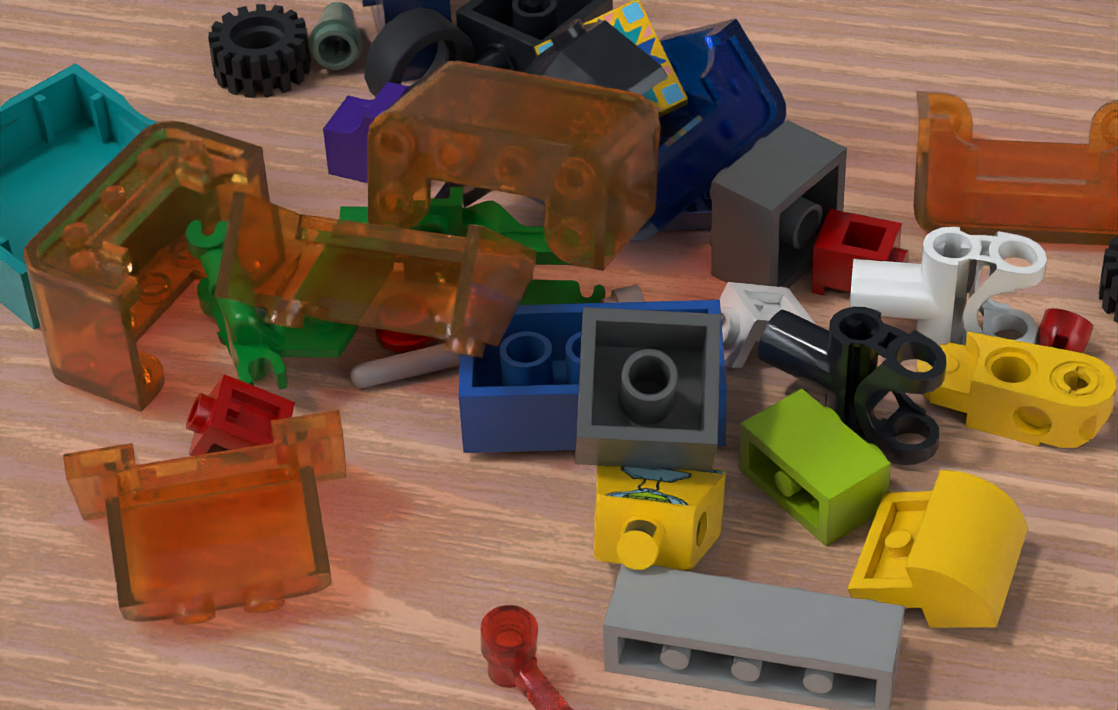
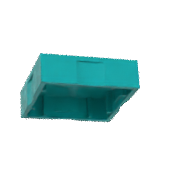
M76 63L10 98L0 106V303L34 330L187 239L186 229L191 221H201L202 229L225 216L217 161L166 125L140 114L126 101L123 95Z

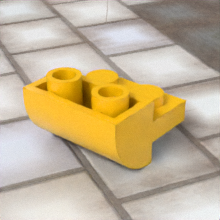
M940 470L933 491L890 492L883 494L849 582L848 592L851 598L871 599L881 603L905 606V608H922L929 628L997 627L1028 526L1014 500L993 483L965 472Z

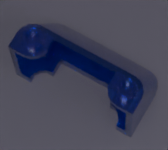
M737 18L665 35L659 41L688 98L687 105L598 147H594V144L587 135L576 137L564 148L553 149L537 158H531L528 154L522 158L526 168L511 180L524 196L597 232L602 231L605 233V236L618 242L644 241L652 237L711 188L712 181L722 169L729 168L750 151L759 139L767 137L785 122L786 102L783 94Z

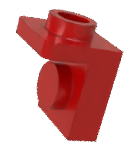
M223 374L209 396L199 393L191 407L186 422V429L193 431L194 435L188 455L201 460L214 443L274 466L284 452L295 402Z

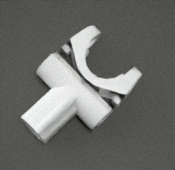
M942 227L933 230L925 237L921 264L854 259L850 307L871 308L881 312V317L916 319L915 330L932 339L938 345H947V342L966 345L968 331L998 337L994 333L1001 330L1018 331L1024 336L1015 339L1016 341L1035 344L1038 331L1035 320L1027 313L1012 309L1008 304L996 302L991 297L1001 293H1013L1015 289H1027L1037 285L1043 280L1046 272V253L1038 243L1024 236L1000 231L994 236L968 235L960 231V227ZM1011 257L1023 258L1031 262L1032 265L1017 267L1003 259ZM990 265L989 278L980 287L979 275L982 267ZM967 292H968V294H969V299H968L967 304H966ZM979 311L983 316V330L978 325L977 314Z

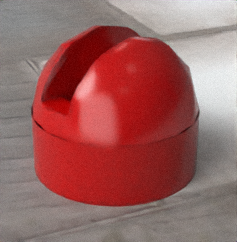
M1049 308L1045 310L1037 339L1039 345L1053 346L1059 349L1083 353L1094 326L1086 318L1076 313L1058 308Z

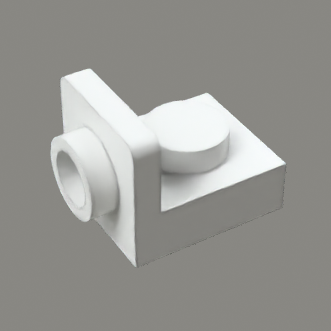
M728 282L719 299L724 360L729 368L743 367L755 342L760 341L767 323L781 309L815 324L792 292L785 287Z

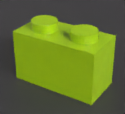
M803 389L796 391L740 423L739 470L826 547L873 519L883 494L889 493L891 462L886 459L883 452L877 446L864 441L841 421L835 411L829 407L822 406Z

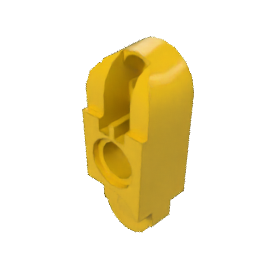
M968 331L966 345L947 342V345H939L946 355L945 380L936 390L922 394L930 400L929 403L967 413V428L1038 447L1041 442L1059 448H1078L1090 439H1093L1112 414L1117 389V378L1110 366L1099 358L1085 353ZM917 360L916 372H926L933 368L927 362Z

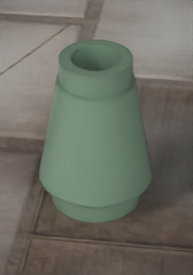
M333 2L325 7L308 39L309 51L312 57L327 69L341 70L352 65L360 57L363 49V40L354 17V12L350 6L342 2Z

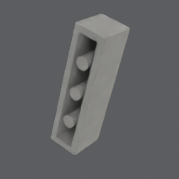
M621 564L603 623L604 667L606 672L832 710H890L901 653L905 606L881 603L871 599H856L812 592L802 588H787L743 581L732 577H718L674 570L657 565L650 566L644 570H633Z

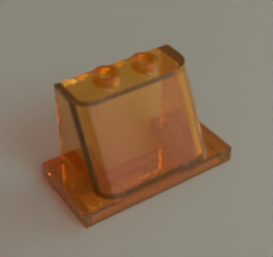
M339 410L272 420L271 426L274 443L146 464H139L133 443L63 454L66 481L83 520L107 517L118 604L123 618L134 622H150L173 618L175 624L194 625L214 619L216 617L215 611L243 606L244 611L247 613L274 611L285 606V599L310 595L329 587L332 584L316 483L347 478L344 437Z

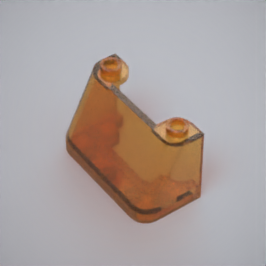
M916 91L913 208L915 219L921 229L929 234L933 230L942 227H960V231L968 235L994 236L1000 231L1024 236L1040 243L1109 246V242L1114 237L1118 238V100L1104 104L1093 115L1089 129L1088 144L972 139V113L967 103L959 96L947 92Z

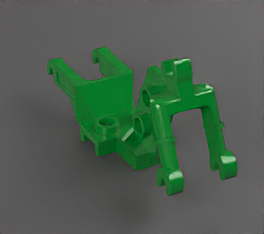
M400 186L399 207L340 206L339 229L289 304L274 313H269L255 307L245 286L249 283L242 270L237 268L230 253L232 238L227 221L221 220L214 228V233L208 236L203 235L201 221L199 220L191 221L186 229L189 252L194 258L201 261L207 275L197 285L199 306L203 313L214 317L220 331L217 332L221 344L226 345L237 371L238 380L253 386V381L261 380L267 374H270L276 379L279 390L287 388L286 367L281 357H341L392 277L395 266H404L406 286H427L431 288L443 286L466 287L467 269L470 268L490 306L601 303V299L606 298L605 288L601 284L594 287L592 296L583 297L577 281L528 280L521 277L510 266L514 264L575 265L585 268L597 266L606 257L605 233L602 231L595 232L592 237V243L583 244L578 228L525 226L520 224L500 204L492 200L464 208L463 187H450V199L414 198L413 186Z

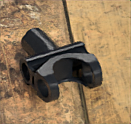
M853 306L840 310L831 318L829 330L784 309L774 314L767 323L759 341V360L826 392L825 407L835 411L841 421L864 441L877 446L891 463L916 465L927 461L935 455L939 445V426L933 418L926 414V410L915 404L906 393L924 394L932 392L940 387L945 380L946 355L936 342L916 330L908 334L883 323L881 312L867 307ZM878 355L883 358H886L883 361V363L877 367ZM910 359L927 362L933 368L926 372H913L904 368L901 363ZM891 391L898 402L899 408L888 419L882 417L879 420L873 414V409ZM904 433H914L923 436L926 440L918 444H904L894 439V437Z

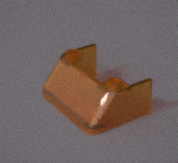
M233 191L215 296L266 310L264 322L273 325L303 329L304 319L310 318L445 340L444 351L483 358L485 346H499L533 278L537 251L480 225L469 224L467 237H459L299 214L248 193Z

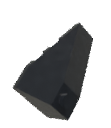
M580 19L567 23L549 36L553 45L535 57L434 198L450 199V187H463L464 208L520 174L526 168V164L522 159L529 154L531 158H537L553 149L557 151L574 140L570 130L572 126L586 124L599 116H602L604 120L608 119L663 81L668 75L658 62L606 20L585 25L582 24Z

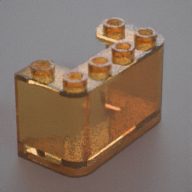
M448 61L434 69L380 113L369 127L368 224L392 229H410L418 225L429 212L431 180L459 183L545 200V238L551 251L562 261L572 265L604 271L655 212L660 134L658 113L653 104L644 96L631 91L461 61Z
M162 121L150 125L141 131L29 241L24 248V262L50 369L57 380L140 412L160 393L165 384L163 365L158 358L138 350L136 342L195 279L201 281L202 278L207 277L201 261L194 258L188 249L186 229L191 221H201L203 235L206 236L214 233V228L221 220L227 221L232 238L230 253L237 268L242 270L249 283L245 285L246 288L260 281L279 261L263 149L261 146L185 122Z

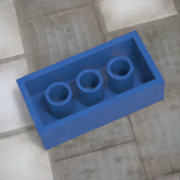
M720 300L462 307L458 397L463 453L576 450L583 307L721 314ZM721 320L717 446H726L727 386Z

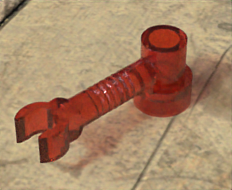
M503 605L490 610L481 622L480 649L482 655L487 660V672L491 681L505 688L518 687L527 700L531 702V705L535 707V710H573L537 666L535 655L538 648V623L535 617L528 610L516 605Z

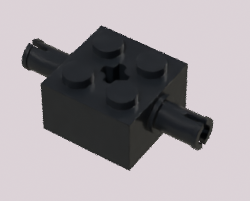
M470 0L456 11L457 27L470 37L475 51V60L462 72H458L453 76L451 80L453 92L461 102L465 103L468 101V106H475L500 84L513 89L537 56L534 49L535 46L550 40L549 36L573 20L580 19L582 24L613 10V0Z

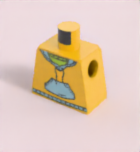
M597 466L593 558L600 562L623 564L633 570H644L654 565L681 571L692 570L721 535L726 469L712 468V471Z

